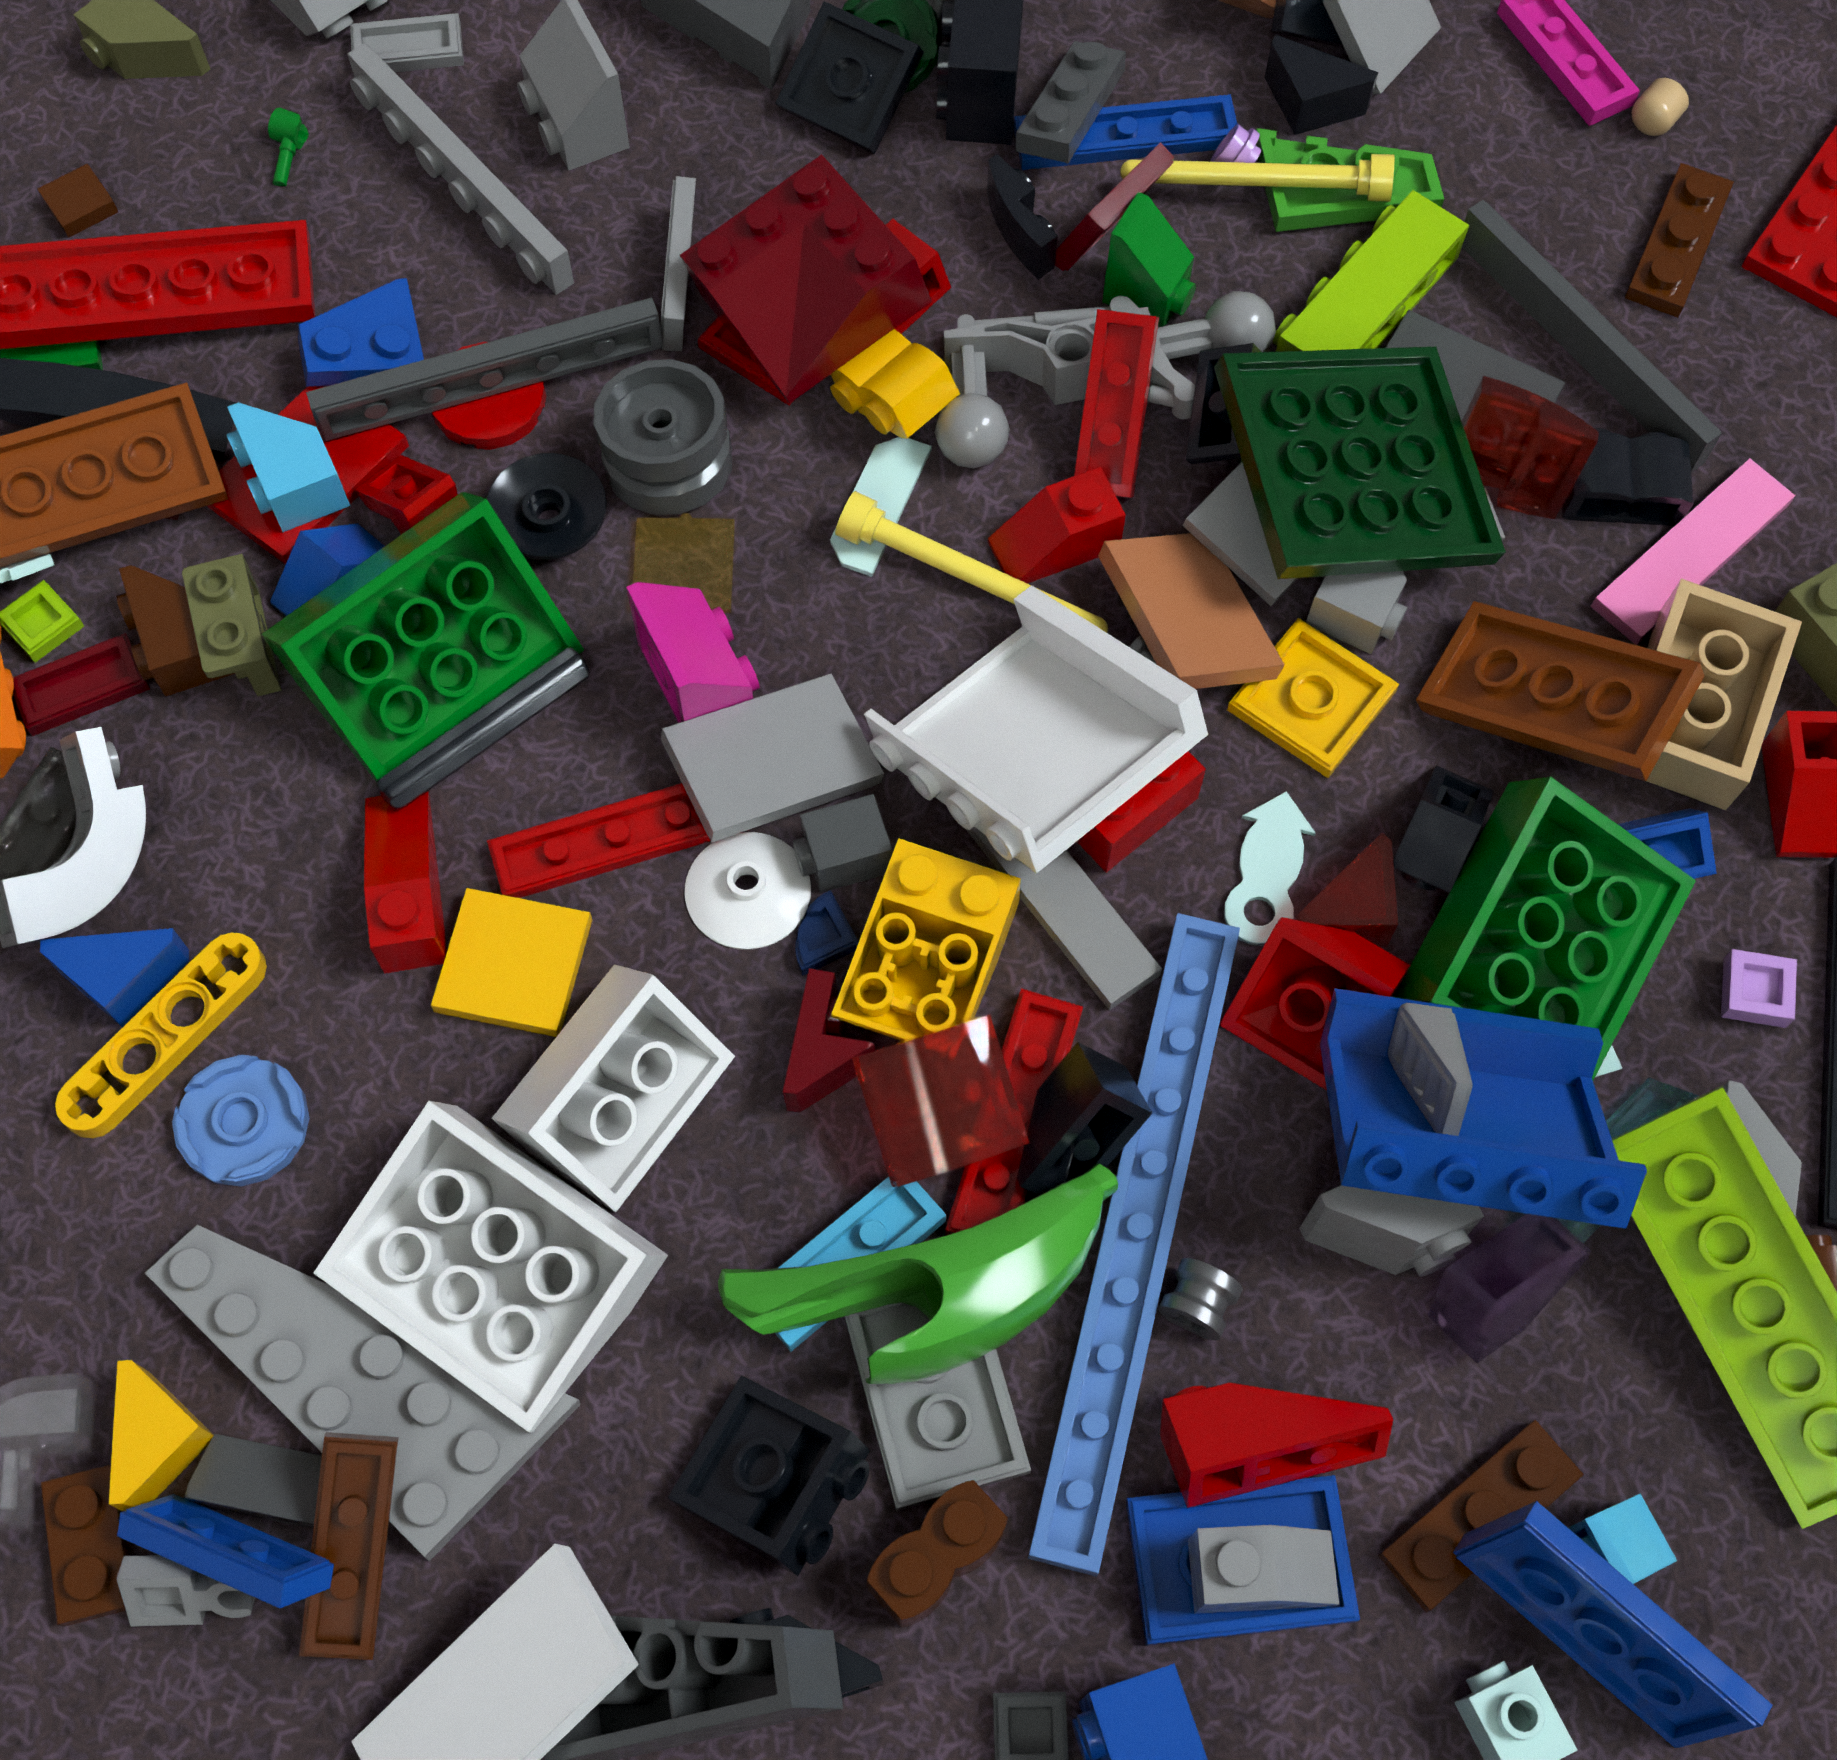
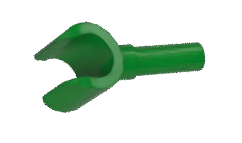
M280 107L276 108L270 116L268 134L272 140L281 143L272 184L286 187L296 149L302 148L309 134L306 126L301 124L302 120L298 113Z

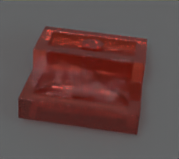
M1487 376L1482 377L1462 419V424L1483 485L1499 488L1497 506L1549 519L1556 518L1596 446L1599 432L1565 408L1528 390Z
M990 1015L976 1017L852 1058L892 1187H899L954 1170L1030 1143Z

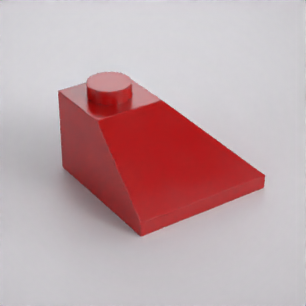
M1281 917L1219 1026L1327 1091L1320 1041L1334 988L1391 997L1410 965L1353 931Z

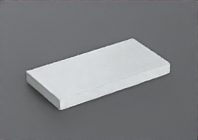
M554 1544L351 1742L360 1760H541L639 1664L571 1548Z

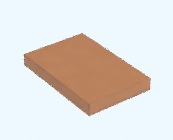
M1191 533L1104 541L1098 557L1158 666L1194 689L1278 678L1285 664L1230 569Z

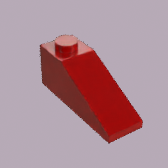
M429 791L400 810L392 808L382 796L365 798L364 895L369 944L384 974L440 965L444 963L447 953Z
M1229 1382L1209 1388L1205 1386H1191L1179 1391L1173 1397L1163 1399L1160 1437L1185 1504L1189 1508L1384 1458L1387 1454L1394 1420L1389 1409L1385 1407Z

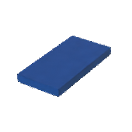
M1538 1501L1465 1533L1453 1551L1459 1561L1674 1748L1761 1727L1773 1706Z

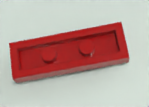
M1097 309L1074 476L1101 467L1115 495L1132 498L1134 497L1159 317Z

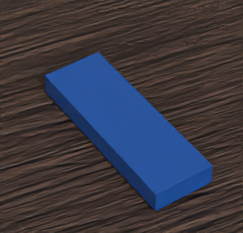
M168 1495L120 1512L117 1537L277 1608L285 1607L331 1587L334 1564L329 1562L328 1559L204 1506L188 1501L178 1495Z

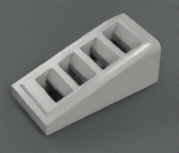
M1404 1003L1399 1007L1388 1048V1057L1391 1065L1435 1133L1459 1136L1473 1084L1455 1014H1453L1450 1008Z

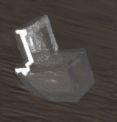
M79 1373L25 1377L0 1387V1531L33 1530L37 1459L94 1455L98 1385Z

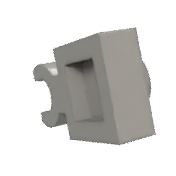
M160 1555L124 1556L117 1576V1583L131 1627L203 1625L206 1611H213L220 1616L229 1618H242L251 1615L255 1601L253 1596Z

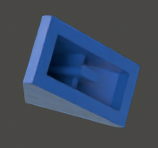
M358 523L300 531L270 600L271 605L286 617L385 546Z
M173 928L40 940V952L53 967L121 1027L133 1018L189 962V949Z

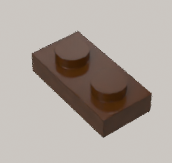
M111 1464L41 1482L57 1625L66 1627L126 1611L117 1583V1576L123 1557L130 1555L128 1541L117 1537L120 1512L123 1511L109 1505Z

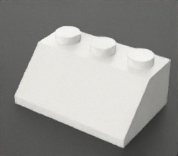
M614 964L494 1114L492 1119L528 1152L616 1213L735 1056L654 975Z

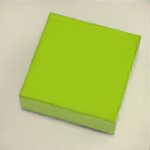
M45 580L38 583L0 611V625L35 663L84 627L80 618Z

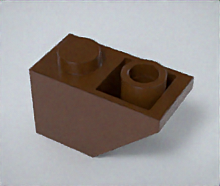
M132 565L119 568L126 592L116 595L117 603L128 629L137 628L141 643L132 645L131 648L136 665L144 681L154 678L166 697L235 674L231 673L215 678H208L202 669L184 586Z

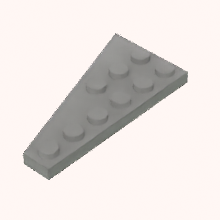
M196 1225L145 1272L321 1453L326 1432L399 1437L389 1521L428 1561L465 1526L581 1405L579 1399L565 1393L534 1432L529 1433L330 1285L199 1225Z

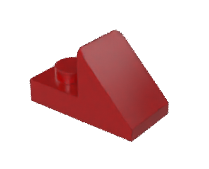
M403 455L398 456L355 489L366 507L391 519L401 535L458 495L456 484L449 474Z

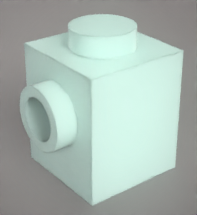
M1505 1661L1495 1664L1466 1679L1472 1693L1454 1702L1484 1760H1560L1578 1751L1533 1665L1511 1673Z

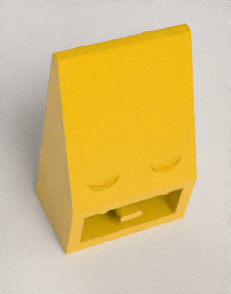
M898 838L831 1016L957 1060L993 975L1019 905L1021 878Z

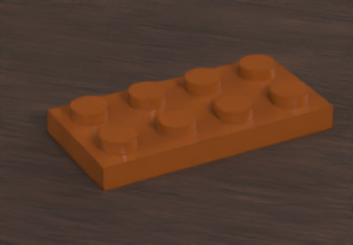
M186 382L0 436V568L228 500L188 383Z
M1473 601L1416 701L1420 709L1429 715L1646 782L1705 675L1700 662Z

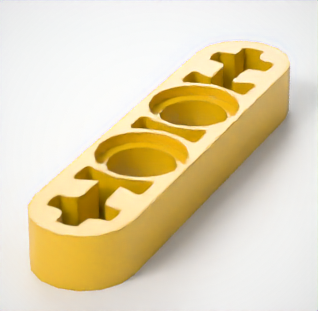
M231 932L220 935L211 941L63 1085L58 1092L55 1102L56 1114L60 1121L71 1132L83 1138L93 1139L104 1136L113 1130L259 986L265 977L267 965L265 956L253 939L241 933ZM229 954L235 958L243 956L242 959L247 965L246 970L240 975L231 970L225 973L226 969L221 962L224 957ZM206 975L213 985L216 984L223 993L217 1000L204 984L198 982L203 976ZM188 997H198L204 1001L203 1015L197 1022L185 1027L172 1024V1009L179 1001ZM143 1043L151 1044L155 1047V1062L148 1070L139 1074L124 1072L122 1063L129 1049ZM107 1070L122 1085L127 1087L122 1094H119L101 1077ZM85 1094L93 1099L99 1097L97 1102L103 1109L94 1118L86 1113L80 1115L82 1110L77 1102Z

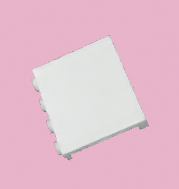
M1031 585L1013 599L1022 625L1015 633L896 725L891 724L872 709L868 710L864 715L874 738L869 742L871 751L882 766L891 772L895 769L900 770L908 776L914 788L925 799L932 800L936 797L944 803L951 815L962 827L967 830L975 827L985 834L993 848L1004 859L1011 861L1015 857L1037 874L1204 739L1208 732L1196 689Z

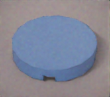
M238 1055L215 1061L194 1075L184 1089L186 1094L182 1098L179 1108L176 1106L172 1120L176 1147L195 1172L216 1184L245 1186L267 1180L290 1164L304 1143L310 1118L306 1096L287 1069L276 1063L273 1064L267 1060H260L257 1056Z

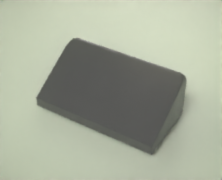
M214 1434L188 1483L184 1498L205 1507L314 1529L322 1456Z

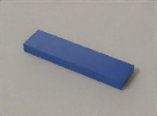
M1231 94L1102 107L1069 163L1018 152L1021 169L1028 170L1144 158L1160 142L1172 155L1212 151L1217 149L1225 136L1237 125ZM1027 115L1014 116L1015 137L1017 130Z

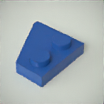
M407 278L396 279L299 324L298 344L306 387L330 386L424 360Z

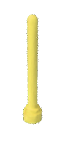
M1371 154L1370 160H1359L1358 165L1173 161L1174 163L1155 183L1356 189V195H1367V201L1391 202L1395 157L1393 154ZM1131 159L1125 161L1120 168L1122 179L1142 160Z
M854 491L849 497L836 526L835 535L856 545H859L861 541L871 545L876 540L1015 604L1013 599L1031 586L886 519V511L877 508L878 502L857 491ZM1040 590L1106 633L1108 632V625L1103 618Z

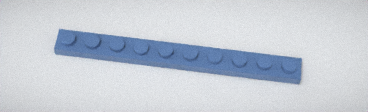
M1177 913L1137 1083V1087L1151 1109L1152 1115L1123 1147L1116 1174L1118 1190L1111 1195L1028 1559L1095 1577L1099 1574L1240 932L1239 927Z

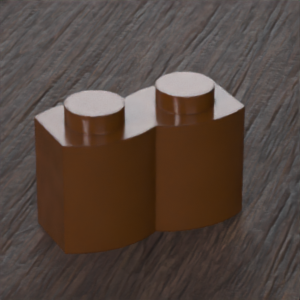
M974 1480L956 1485L945 1492L932 1505L923 1521L921 1530L901 1536L882 1551L869 1572L867 1578L868 1591L901 1628L923 1620L942 1603L951 1587L953 1578L974 1571L991 1557L1003 1537L1008 1517Z

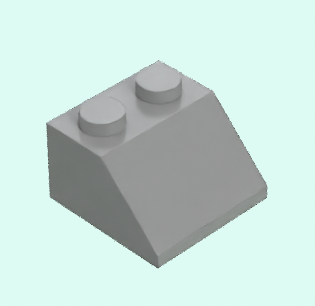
M561 0L519 56L524 80L517 82V88L527 113L532 115L538 112L542 120L538 122V128L550 155L559 153L569 171L630 147L619 75L578 0Z
M1339 1186L1320 1194L1299 1229L1305 1241L1394 1275L1414 1267L1419 1277H1422L1455 1261L1456 1258L1453 1253L1471 1243L1468 1234L1484 1215L1479 1206Z

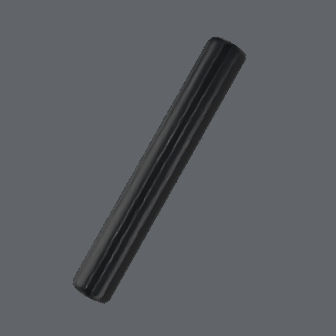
M573 648L564 649L386 773L377 781V787L383 799L395 810L403 809L585 681L589 677L590 671L584 658Z

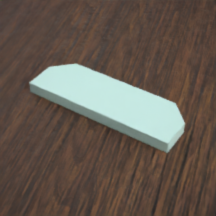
M901 437L875 445L854 491L878 502L877 508L886 511L885 518L898 523L929 457L932 446L910 438L904 439ZM835 530L830 539V543L842 567L870 577L873 576L887 546L876 540L871 545L864 541L856 545L835 535Z

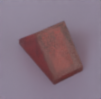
M1381 833L1296 916L1295 920L1353 931L1379 947H1387L1398 926L1392 841L1385 834Z

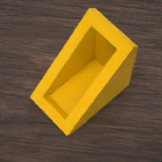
M132 1360L117 1361L109 1505L121 1511H126L128 1508L155 1500L209 1445L214 1436L149 1371Z

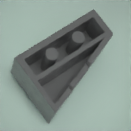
M641 0L643 8L691 39L696 37L719 52V57L730 64L737 63L757 76L759 82L770 90L773 89L811 11L810 0Z

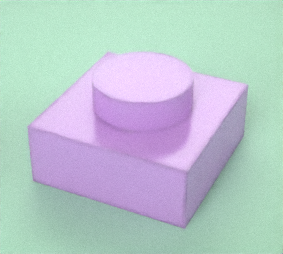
M1731 949L1724 957L1721 1018L1787 1028L1795 1020L1797 959Z

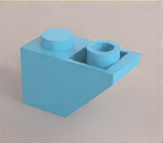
M242 403L228 406L237 430L226 435L240 467L243 468L252 464L257 477L246 480L261 515L273 510L282 532H285L350 506L337 471L316 426Z
M1641 1493L1569 1527L1573 1533L1632 1584L1677 1561Z

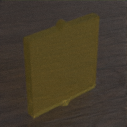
M683 513L680 518H637L633 584L643 582L700 589L711 610L720 606L724 613H731L735 519L692 518L688 513Z

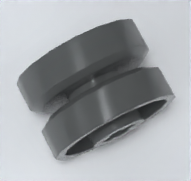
M648 360L623 369L603 386L594 403L593 425L598 445L602 451V463L606 478L618 498L631 508L650 514H682L705 505L724 488L732 471V446L727 428L724 397L712 377L695 365L677 360Z

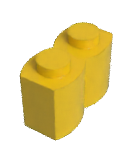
M895 329L830 374L834 381V384L830 386V390L844 410L850 414H854L858 410L867 417L869 422L880 433L886 435L890 431L904 439L909 438L960 395L946 363L925 346L918 343L911 344Z

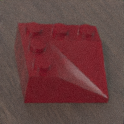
M822 154L680 254L702 298L789 404L932 302L915 257Z

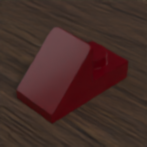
M809 968L783 1087L787 1111L802 1112L876 1064L875 1045L873 1043L830 1035L840 1036L844 1026V1021L831 1016L838 998L835 972Z

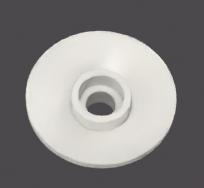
M742 832L711 843L696 857L686 877L684 894L689 915L704 935L726 947L750 950L775 944L795 930L807 912L811 897V883L809 876H802L795 851L791 846L771 835L757 832ZM743 875H752L758 879L757 885L749 890L738 888L735 882Z

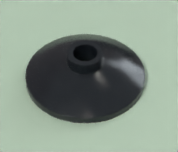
M558 453L535 454L512 463L498 475L491 485L487 496L488 502L523 556L538 560L561 558L582 549L599 532L607 509L605 491L596 473L582 461ZM547 510H554L559 513V515L551 519H539V516Z

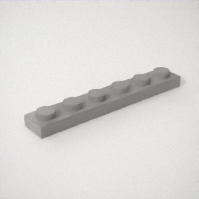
M365 42L347 53L355 77L350 80V85L359 102L367 110L376 107L382 113V118L388 131L398 143L410 142L415 148L416 156L424 170L432 178L441 175L448 182V187L454 200L463 211L469 213L475 210L482 217L483 226L491 240L500 248L508 245L516 253L517 262L527 278L534 284L542 280L555 295L574 284L568 250Z

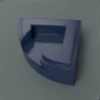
M831 890L822 894L809 906L799 926L795 951L797 964L802 976L808 974L809 968L817 970L856 951L859 943Z

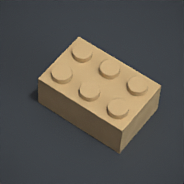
M1682 578L1680 579L1659 612L1647 648L1700 662L1705 677L1648 777L1647 782L1726 810L1750 783L1802 621Z

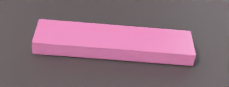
M1749 458L1687 514L1686 517L1595 598L1591 607L1631 642L1637 645L1654 630L1660 610L1681 578L1702 586L1787 508L1796 495Z

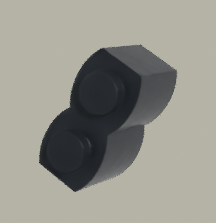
M1590 428L1571 434L1559 457L1562 517L1565 519L1675 526L1686 517L1694 504L1689 442L1669 437L1665 433L1650 432L1639 437L1628 438L1603 428Z

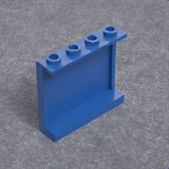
M1334 988L1320 1041L1341 1186L1626 1229L1647 1169L1645 1164L1618 1160L1592 1080L1603 1046V1040L1598 1028ZM1404 1003L1450 1008L1453 1014H1455L1473 1084L1459 1136L1435 1133L1391 1065L1388 1057V1048L1399 1007Z

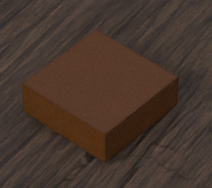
M88 163L37 188L42 200L68 238L118 213L113 199Z

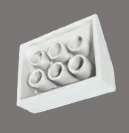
M428 1101L314 1271V1274L530 1433L534 1432L630 1314L668 1255L460 1107Z

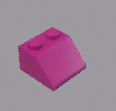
M636 582L626 587L638 645L678 723L753 699V691L760 689L756 673L747 656L743 655L736 658L728 642L733 641L734 636L728 619L720 606L711 610L702 591L696 588Z

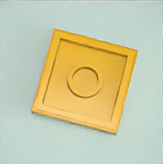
M1297 618L1275 646L1276 651L1285 664L1278 678L1245 683L1229 702L1227 711L1329 778L1396 693L1399 683L1300 618Z
M466 888L432 999L431 1007L433 1011L439 1014L557 1037L563 1027L592 923L590 912Z

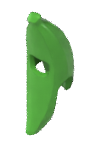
M1097 1163L1085 1174L1062 1183L1001 1216L966 1230L905 1247L804 1267L760 1270L722 1269L718 1280L721 1300L729 1312L752 1330L763 1335L801 1328L890 1304L904 1303L914 1306L927 1315L930 1321L870 1355L867 1358L870 1377L866 1378V1383L896 1384L915 1382L942 1374L972 1362L1006 1344L1045 1315L1081 1272L1100 1226L1103 1201L1118 1190L1117 1177L1109 1169Z

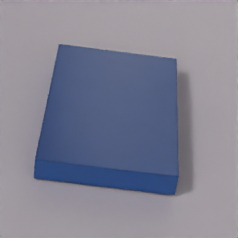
M1335 1475L1298 1479L1187 1508L1181 1492L1127 1498L1126 1507L1146 1646L1360 1621ZM1278 1525L1329 1530L1332 1536L1339 1605L1194 1614L1188 1539L1198 1528Z

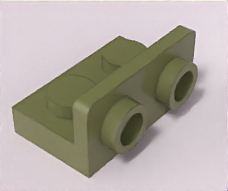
M243 554L184 568L182 576L202 669L208 678H215L235 673L238 679L248 677L257 696L281 691L273 650L261 635L268 630L259 588Z

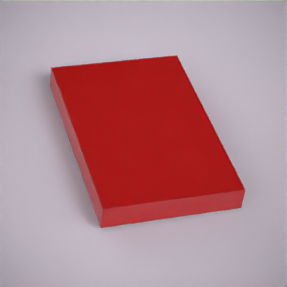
M326 386L306 387L278 415L316 426L319 431L306 392ZM390 424L323 441L350 504L359 496L355 489L391 463L409 447L406 435ZM236 456L219 470L228 500L207 506L285 565L300 531L326 528L346 509H341L282 532L273 510L261 515L246 480L257 477L253 465L250 464L241 468Z

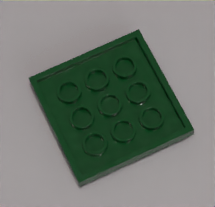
M1437 347L1222 354L1214 369L1277 579L1495 565L1506 553Z

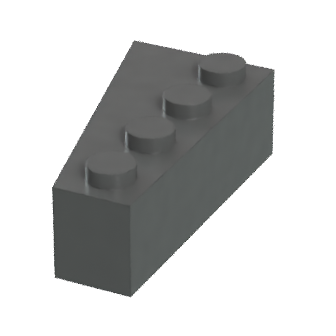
M611 1616L639 1665L545 1755V1760H621L842 1710L843 1702L834 1631L784 1626Z

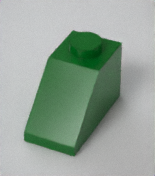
M1138 192L1111 233L1102 302L1110 306V302L1114 297L1126 296L1138 308L1148 307L1151 316L1159 317L1158 327L1166 326L1173 313L1182 316L1192 301L1196 290V284L1190 281L1194 256L1150 197Z

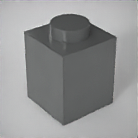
M874 794L800 814L802 838L793 840L796 859L803 877L814 874L820 893L885 875L892 856V847Z

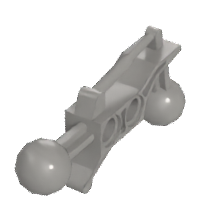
M1232 291L1217 298L1203 319L1158 327L1148 402L1172 407L1173 415L1179 419L1191 418L1195 385L1173 369L1169 359L1198 354L1202 350L1254 343L1261 352H1266L1276 334L1274 312L1266 301L1250 292ZM1117 296L1111 300L1108 307L1034 312L1032 316L974 320L968 314L961 315L958 318L956 329L944 331V361L960 395L940 411L934 433L943 456L957 466L974 469L991 464L1003 453L1008 442L1010 428L1001 405L988 397L986 372L1009 371L1043 386L1054 405L1083 400L1086 394L1097 309L1150 315L1148 307L1138 308L1128 297Z

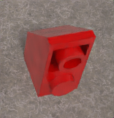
M1786 711L1762 743L1776 857L1837 858V712Z

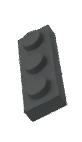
M1074 41L1017 130L1016 152L1069 163L1123 75L1126 51L1107 48L1098 42L1083 43Z

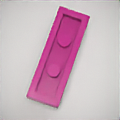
M1565 0L1500 1L1497 11L1498 16L1589 126L1634 105L1640 92L1639 88Z

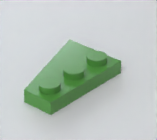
M1261 128L1256 130L1260 133L1256 146L1261 149L1258 157L1259 163L1358 165L1359 160H1370L1371 154H1393L1395 157L1391 202L1367 201V195H1356V189L1265 187L1276 232L1377 221L1386 207L1393 205L1397 208L1412 190L1442 208L1444 196L1432 154L1365 144L1357 151L1327 146L1328 138L1307 135L1306 141L1303 143L1277 139V131Z

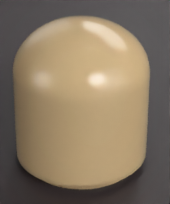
M1669 78L1654 80L1633 105L1632 120L1639 131L1649 136H1659L1666 133L1687 110L1689 105L1687 92L1675 80Z

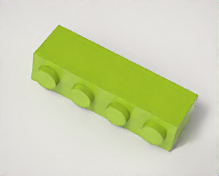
M1414 190L1408 194L1397 208L1389 205L1377 219L1372 235L1367 241L1363 243L1357 240L1349 248L1341 261L1337 274L1332 279L1325 276L1316 284L1308 297L1306 308L1298 316L1291 313L1283 320L1273 339V343L1277 345L1276 352L1378 348L1401 323L1407 311L1412 310L1458 259L1469 224Z

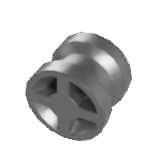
M1183 1258L1175 1273L1178 1284L1174 1292L1164 1295L1158 1311L1168 1321L1202 1338L1219 1340L1226 1327L1223 1319L1224 1312L1227 1306L1237 1303L1243 1288L1239 1282L1224 1271L1196 1259Z

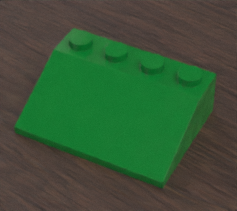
M466 492L456 495L261 634L298 686L376 782L386 773L564 649L573 648L578 654L584 651V648L488 500Z
M1543 777L1509 782L1394 997L1598 1028L1603 1040V1046L1592 1076V1080H1594L1696 880L1554 778Z

